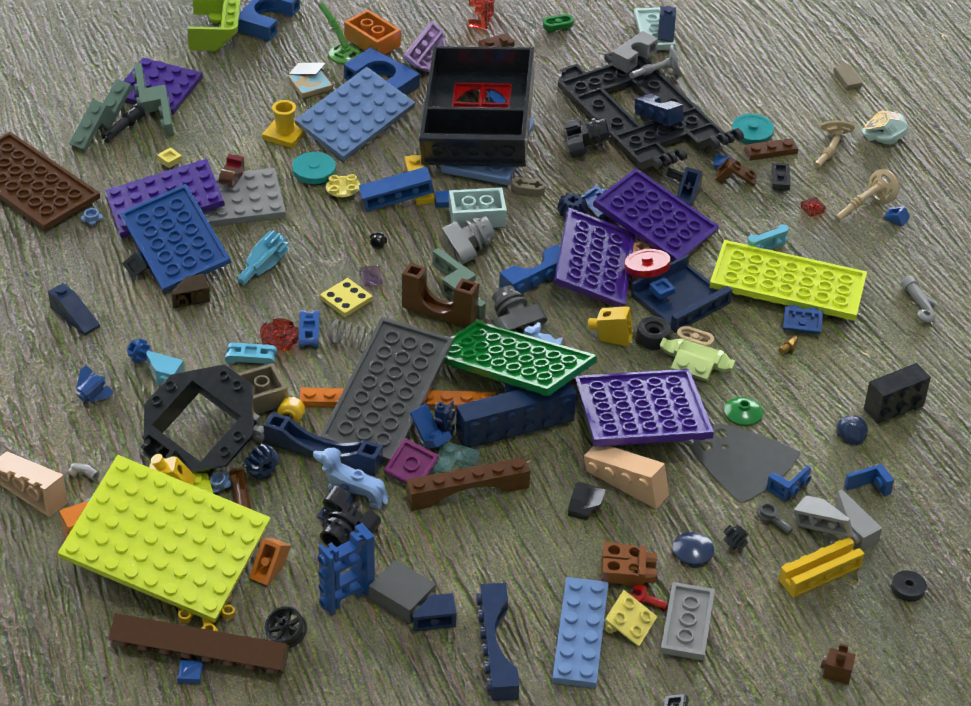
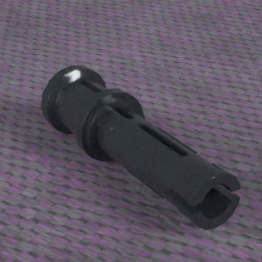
M134 104L130 111L124 112L119 121L101 134V138L107 137L104 141L108 143L127 126H133L136 120L145 116L143 108L138 104Z

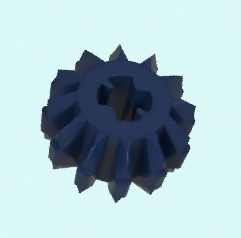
M573 192L572 194L566 193V195H562L557 208L560 216L566 218V212L569 208L586 214L588 204L586 197H581V194L576 195Z
M260 444L257 448L253 447V451L248 452L249 456L244 459L246 462L244 467L256 479H265L267 475L271 476V472L276 471L275 467L280 464L278 453L267 444Z

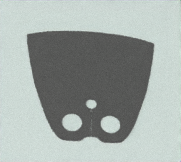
M715 424L712 426L714 431L713 439L694 440L692 443L694 452L707 470L740 503L752 499L765 491L768 476L774 472L782 477L793 466L801 453L794 448L763 435L726 424ZM723 429L727 431L728 435L725 438H719L715 432ZM702 442H709L712 444V449L708 451L702 450L700 444ZM722 445H727L729 448L724 450Z

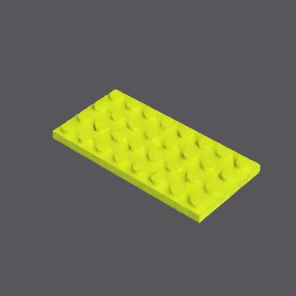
M724 240L709 288L720 290L728 286L732 289V293L736 295H744L788 306L795 305L802 309L816 308L819 311H823V314L856 321L867 271Z

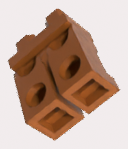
M604 542L601 581L609 582L608 587L610 583L625 584L630 587L635 585L644 586V582L655 583L657 569L646 568V566L656 567L657 553L646 552V546L643 545L638 547L635 545Z

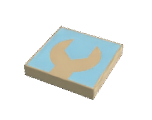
M321 70L316 74H293L288 76L289 82L302 98L333 90V85Z

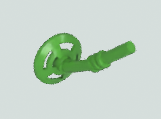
M324 2L319 4L318 6L327 18L328 24H330V27H333L332 30H335L341 43L330 49L329 57L338 64H345L362 52L357 46L347 43L340 28V23L338 24V20L336 21V17L332 16ZM356 53L354 57L349 58L350 55Z

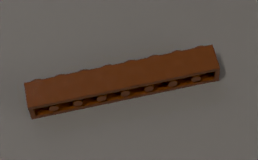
M114 613L109 640L115 641V646L128 648L129 644L137 645V650L149 652L150 648L158 649L157 653L170 656L171 652L179 653V657L185 659H192L193 655L201 657L200 661L213 663L214 659L221 660V665L235 667V663L243 664V669L253 671L260 667L265 668V673L278 675V671L285 672L290 645L281 642Z

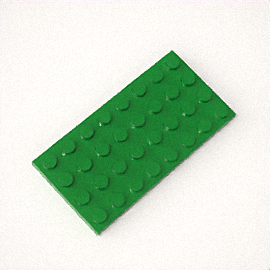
M475 321L451 337L453 338V344L443 364L549 396L595 364L597 356L484 322Z

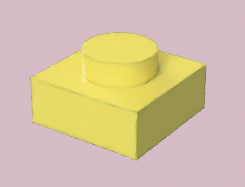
M169 148L158 154L157 159L163 165L170 168L182 161V155Z

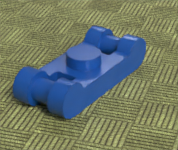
M300 310L299 348H305V346L319 347V310H313V312Z

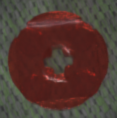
M276 318L273 319V322L269 324L266 322L262 325L260 339L263 345H273L277 350L289 351L298 340V328L294 326L291 320Z

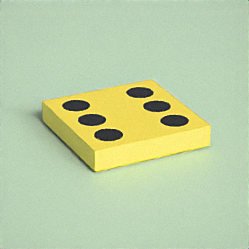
M346 278L321 293L320 300L343 317H347L373 301V296L352 280Z

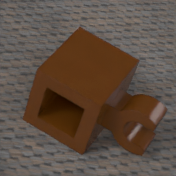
M840 643L839 650L830 648L828 656L823 655L820 667L825 669L823 678L849 685L856 654L847 652L849 645Z

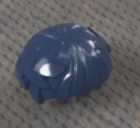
M849 415L839 419L836 424L837 436L840 435L844 439L845 443L857 445L865 441L868 434V426L861 417Z

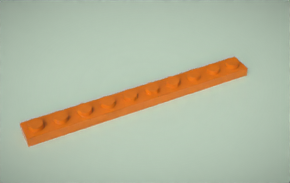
M301 387L300 400L305 407L335 408L344 388ZM430 390L424 404H427L430 410H435V405L438 402L449 405L453 400V409L456 410V405L495 396L496 392Z

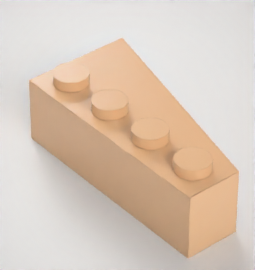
M593 446L584 455L586 471L655 509L669 496L665 463L611 446Z
M9 452L0 456V485L48 517H51L67 504V492L63 474Z

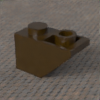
M204 273L187 276L171 292L173 309L210 302L209 286Z

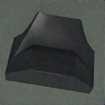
M578 481L571 496L568 516L588 520L590 512L601 506L606 490Z

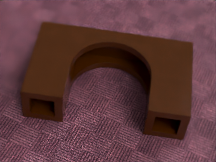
M409 263L403 271L402 308L464 327L471 325L478 318L479 283L461 278L454 289V301L446 302L435 297L428 289L427 267Z

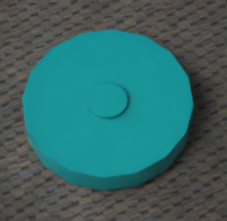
M743 114L735 118L732 123V130L739 128L744 133V139L739 141L745 144L768 142L774 134L773 123L765 116L759 114Z
M322 152L301 154L292 164L294 177L307 184L324 183L329 180L330 176L335 175L336 171L334 159Z

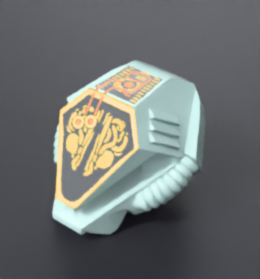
M882 111L878 112L865 125L862 133L868 141L876 140L884 144H894L908 133L909 127L903 115Z

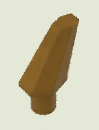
M793 335L785 341L784 345L779 348V352L784 354L788 351H794L798 337Z

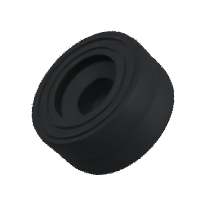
M650 316L643 318L639 322L636 338L638 343L644 348L659 350L661 349L660 344L663 338L670 340L671 326L665 319Z

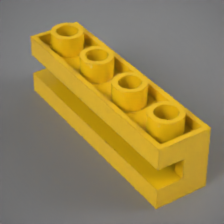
M850 537L838 540L830 546L822 547L814 553L804 555L798 560L784 564L781 567L778 581L794 598L861 568L865 553L860 548L853 550L855 542Z

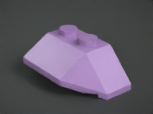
M431 21L402 57L414 68L429 72L433 46H446L444 31Z

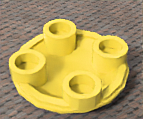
M354 174L347 176L332 175L326 184V191L335 197H349L360 190V182Z

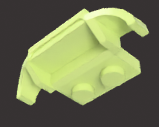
M663 338L660 344L661 349L665 353L675 357L671 370L689 369L692 378L708 382L713 369L729 372L732 370L735 360H731L721 350L687 341L686 339L667 340Z

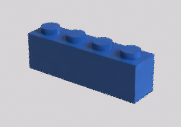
M427 166L359 185L366 212L434 193Z

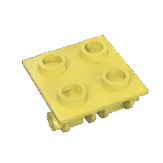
M623 590L605 618V621H607L605 623V630L608 633L618 630L639 647L657 616Z

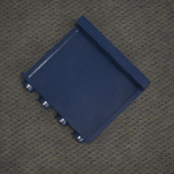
M688 254L672 262L667 272L654 277L640 278L632 283L631 297L654 316L668 321L674 333L680 327L689 326L731 303L732 289L728 286L720 290L709 288L710 281L689 265L690 256ZM665 277L675 287V294L659 300L649 290V284Z

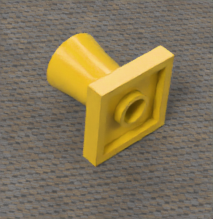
M280 100L272 106L275 119L263 132L262 140L293 149L306 132L295 125V103L289 100Z

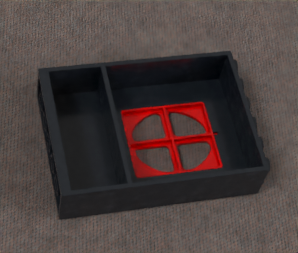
M433 46L419 137L422 165L526 167L535 78L534 47ZM493 90L500 93L507 103H485L486 91ZM469 91H480L478 103L457 102L461 96Z

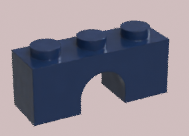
M647 94L634 99L635 115L668 126L684 121L683 104L674 101L661 103V97L653 94Z

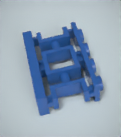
M363 523L355 526V532L350 533V541L338 547L330 543L327 549L323 545L318 546L319 603L322 609L327 610L331 615L336 613V609L341 608L340 601L352 594L359 598L362 596V592H364L369 597V585L375 580L374 535ZM351 567L350 570L340 574L341 571Z

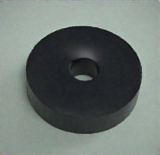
M910 570L896 573L891 584L894 595L908 602L920 600L924 596L927 587L925 579L919 573Z

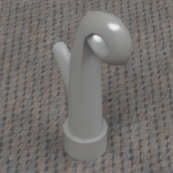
M913 276L905 277L901 281V286L922 308V310L918 311L919 319L927 323L934 321L935 313L931 305L935 306L936 302L930 299L918 287V283Z

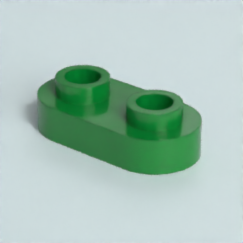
M568 14L543 19V28L548 32L569 29L574 24L573 16Z

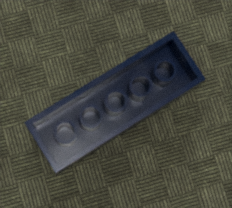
M569 381L549 396L523 388L456 405V435L465 450L572 422L575 418L577 393Z

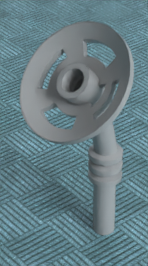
M670 45L669 58H666L665 61L642 66L640 69L630 72L629 77L646 76L655 70L665 67L672 68L675 74L681 77L673 45Z

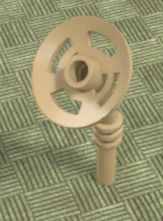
M827 121L821 124V129L832 133L833 139L829 147L822 152V156L814 163L815 168H820L826 160H829L835 154L834 150L843 134L855 130L853 123Z
M886 169L875 171L870 176L868 190L853 198L850 204L836 215V218L841 221L854 209H858L861 204H864V201L870 196L879 204L891 203L896 198L899 190L895 175ZM883 174L891 180L890 183L882 178ZM892 189L891 195L889 196V198H886V196L890 193V190Z

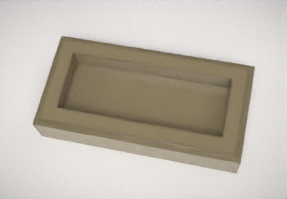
M849 64L834 66V73L847 90L862 87L863 82Z

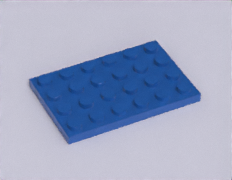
M186 184L120 212L124 224L143 254L163 293L175 289L187 276L203 273L206 275L231 263L230 257Z

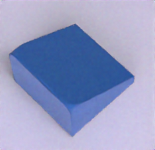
M902 206L890 208L883 218L899 226H904L910 216L907 208Z

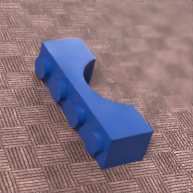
M556 244L544 250L542 263L536 267L521 268L513 265L501 271L499 286L502 288L511 285L516 291L523 294L555 277L560 246Z

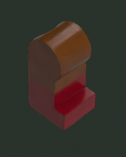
M228 154L227 162L219 174V184L234 187L245 171L244 157Z

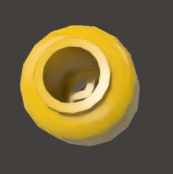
M288 397L281 402L277 414L290 417L298 424L304 416L305 406L298 398Z

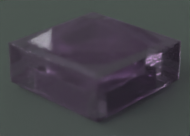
M379 265L361 267L364 287L382 284Z

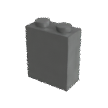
M397 560L369 585V600L408 624L413 621V614L431 595H437L436 583Z

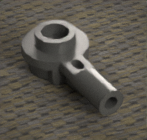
M766 502L758 507L757 516L761 520L773 522L788 535L793 531V528L780 518L775 505Z

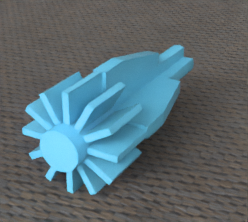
M270 230L252 249L245 262L247 267L236 277L238 279L237 282L245 285L254 274L259 276L273 267L290 249L288 247L289 243L285 242L286 238L280 235V233L276 234L274 230L272 232Z

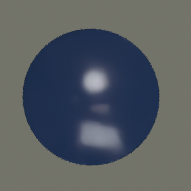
M687 532L679 535L674 540L672 553L681 561L688 563L690 567L698 568L702 563L709 561L713 557L714 545L703 534Z

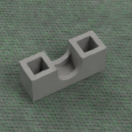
M641 31L612 52L611 65L628 73L637 66L638 56L647 59L657 52L658 38Z

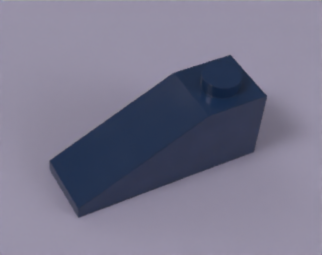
M61 283L48 291L50 308L86 336L100 327L99 322L79 296L66 284Z

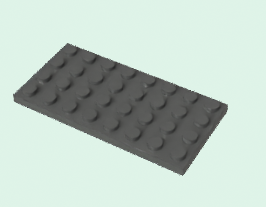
M381 317L320 437L339 443H354L366 440L383 445V461L389 463L403 439H407L414 425L410 412L424 404L451 349L453 338Z

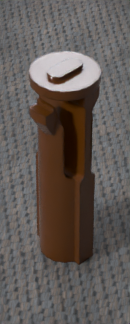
M234 468L229 472L234 493V503L251 509L249 492L246 487L245 470Z

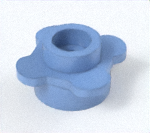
M95 208L85 210L84 215L81 216V220L86 221L89 225H95L98 220L103 218V215L99 214Z
M217 472L212 475L210 483L213 485L212 490L214 493H218L231 486L227 472Z

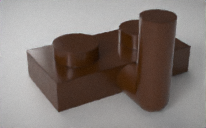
M508 33L479 40V47H515V41Z

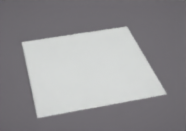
M298 63L289 74H316L325 63Z

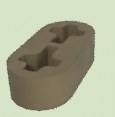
M518 177L512 181V191L516 194L541 196L545 192V183L537 179Z

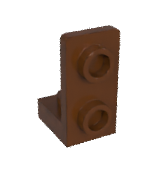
M729 157L717 168L716 180L720 183L726 178H730L733 173L750 185H756L757 174L752 169L742 165L738 160Z

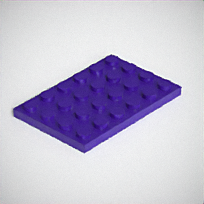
M199 160L105 190L121 238L131 234L124 224L120 212L184 184L188 186L203 213L225 206L208 160Z
M636 168L593 202L594 207L653 249L666 252L672 262L687 254L690 255L719 229L716 223Z
M569 208L566 212L554 283L611 306L624 307L629 274L625 270V259L633 253L635 235L626 229Z

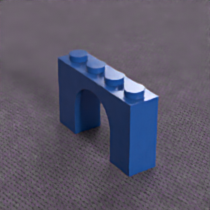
M251 0L239 14L238 32L270 41L277 34V19L260 14L273 11L293 17L300 9V0Z
M371 47L344 64V78L347 80L368 67L376 74L390 76L391 78L387 82L406 96L420 87L419 73Z

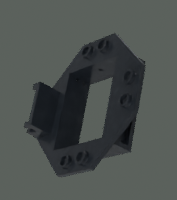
M225 364L171 374L144 403V435L142 436L144 444L140 446L143 450L142 453L150 460L156 454H161L164 459L178 457L192 473H208L209 477L217 468L227 467L254 436V426L257 422L253 418V385ZM199 393L236 420L234 425L201 462L163 434Z

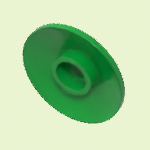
M736 397L730 399L725 404L724 414L730 422L736 425L751 426L757 424L762 419L763 409L757 401L751 398Z

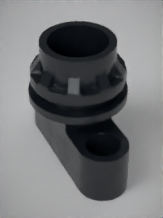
M580 118L564 122L568 135V148L572 158L587 154L586 146L588 145L596 148L597 143L601 146L605 141L611 140L605 118H592V122L586 119V124L583 125Z
M333 486L322 502L330 513H328L322 524L323 530L320 533V538L326 546L333 543L335 547H338L350 541V533L355 532V526L363 523L374 534L381 523V518L371 509H368L363 515L357 510L359 508L358 504L354 503L351 506L346 502L351 494L339 486Z

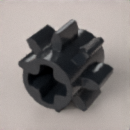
M739 524L735 527L729 525L723 531L726 535L723 540L734 550L737 547L743 549L749 543L746 539L749 534Z

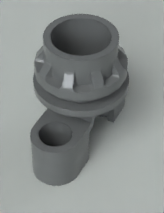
M511 285L502 287L492 296L494 310L498 316L492 323L494 326L515 331L519 327L521 330H524L527 324L533 327L537 322L542 326L548 320L539 304L526 307V299Z

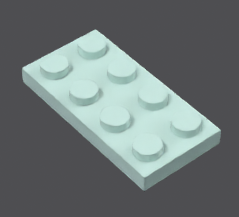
M634 8V16L639 33L644 31L658 38L660 8ZM675 39L674 42L658 41L657 50H669L670 45H673L675 49Z

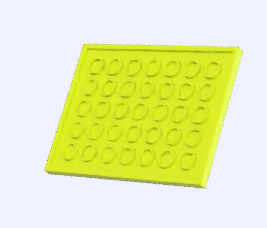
M117 455L58 551V557L216 623L266 531L271 517Z

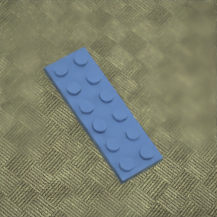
M566 577L552 683L596 688L609 582Z

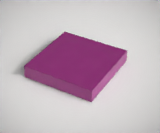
M404 438L385 467L384 473L406 484L407 479L430 475L440 458L439 455Z

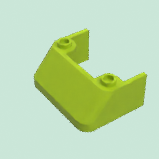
M193 0V15H209V20L216 24L221 23V27H188L189 50L212 52L220 50L238 32L241 0Z

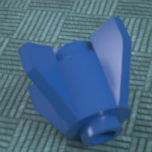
M84 365L79 371L76 386L78 393L76 395L83 402H93L109 398L114 391L108 385L103 387L106 384L103 376H99L96 373L90 375L93 371L87 365Z

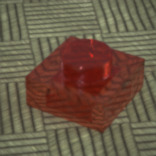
M817 197L801 202V208L810 217L825 212L826 206Z

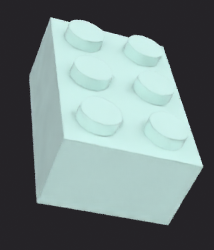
M502 188L449 190L451 223L457 221L462 229L467 226L466 221L469 220L472 223L473 218L481 219L486 216L492 227H506L507 209Z

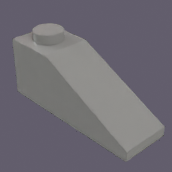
M842 489L839 490L836 507L850 519L853 531L851 539L855 542L854 546L863 551L878 543L882 527Z
M806 495L794 509L797 526L850 538L853 537L850 519L824 499Z

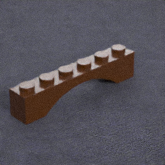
M525 457L407 479L406 497L411 511L430 508L442 499L470 488L495 487L509 492L529 488L530 469Z

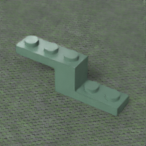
M134 64L135 71H133L134 81H137V84L134 85L136 94H139V97H136L137 104L143 108L145 113L159 110L160 116L164 118L161 119L162 129H166L167 135H173L174 128L166 86L160 85L147 88L142 64Z
M116 79L103 103L92 99L69 144L86 152L97 129L101 127L107 130L113 125L133 86L130 83Z
M439 248L433 251V266L447 275L442 278L441 293L454 301V289L461 278L476 282V274ZM481 299L478 300V320L485 318L486 303Z

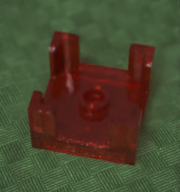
M469 0V6L475 7L474 13L481 14V20L469 19L468 26L487 29L494 13L495 0Z

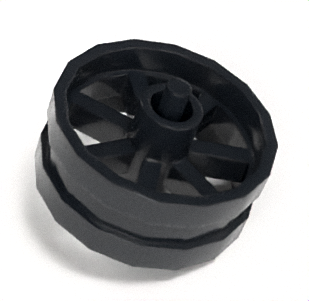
M282 606L269 614L265 622V632L271 641L286 643L290 645L289 648H292L304 639L307 632V623L297 609L291 606ZM291 615L297 616L296 618L290 621ZM299 623L298 628L293 627L295 624ZM273 632H279L277 636L273 638ZM284 634H285V635H286V639L281 640L282 637H283Z

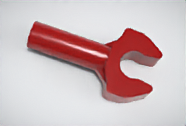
M635 585L632 591L634 594L629 593L641 604L647 603L659 609L667 610L669 603L648 595L647 587Z

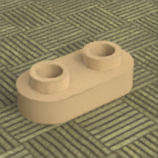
M682 326L677 331V339H686L703 346L713 347L714 337L708 332L689 326Z

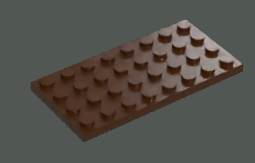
M8 132L0 137V200L44 231L101 198L100 192L12 132Z

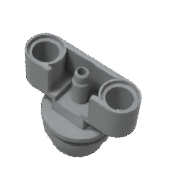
M486 216L481 219L473 218L472 223L469 220L466 221L467 226L462 229L457 221L441 228L448 243L455 248L462 264L478 257L474 249L475 247L481 250L483 249L482 244L487 246L492 239L496 238L495 231Z

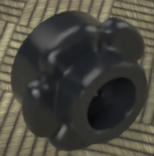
M381 232L370 235V244L375 249H381L387 243V237Z

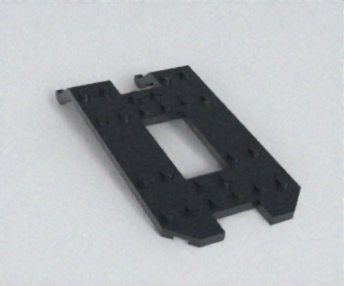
M612 52L604 56V60L608 65L586 72L578 64L563 68L562 75L558 80V87L591 120L592 118L606 119L611 140L641 170L652 166L658 170L663 167V163L666 166L677 163V157L681 161L686 160L687 153L682 148L671 152L664 148L688 139L698 150L708 146L716 149L720 147V143L724 146L733 143L734 138L738 141L744 139V133L739 128L724 132L659 70H655L646 76L641 75L630 78V72L651 64L642 56H638L637 66L626 73L611 65ZM631 85L642 96L653 94L661 97V103L674 101L683 104L684 121L669 126L656 121L640 125L608 93Z

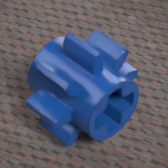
M139 338L138 341L134 339L127 347L128 356L131 357V361L136 363L144 362L147 360V351H151V346L144 339Z

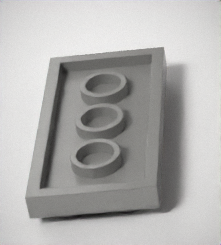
M676 582L672 583L660 653L704 661L715 589Z

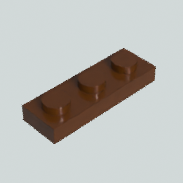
M793 138L753 143L744 146V151L750 161L798 154L799 149Z

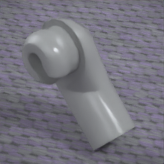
M73 463L68 469V473L74 477H77L79 472H81L93 481L97 480L100 475L98 471L87 464Z

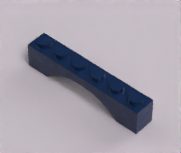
M273 412L263 425L265 443L313 457L314 451L336 448L341 452L340 461L342 464L355 470H362L364 473L373 476L377 474L383 463V445L366 440L354 443H339L326 440L308 432L290 417Z
M506 583L480 584V593H476V604L481 606V609L478 610L479 623L483 622V626H480V638L485 640V644H482V655L487 657V661H484L485 675L489 674V679H486L487 692H491L492 701L519 700L520 685L517 667L504 656L495 636L497 627L508 610Z

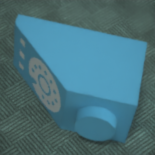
M147 351V366L157 385L161 386L171 374L184 372L183 360Z

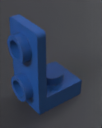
M427 404L410 412V416L425 448L438 447L452 439L449 431L441 432L438 429Z
M879 464L847 474L844 488L850 490L874 482L875 487L880 490L883 496H886L892 492L894 479L885 467Z
M807 465L790 482L772 472L768 476L766 490L787 502L791 497H795L803 485H808L811 480V467Z

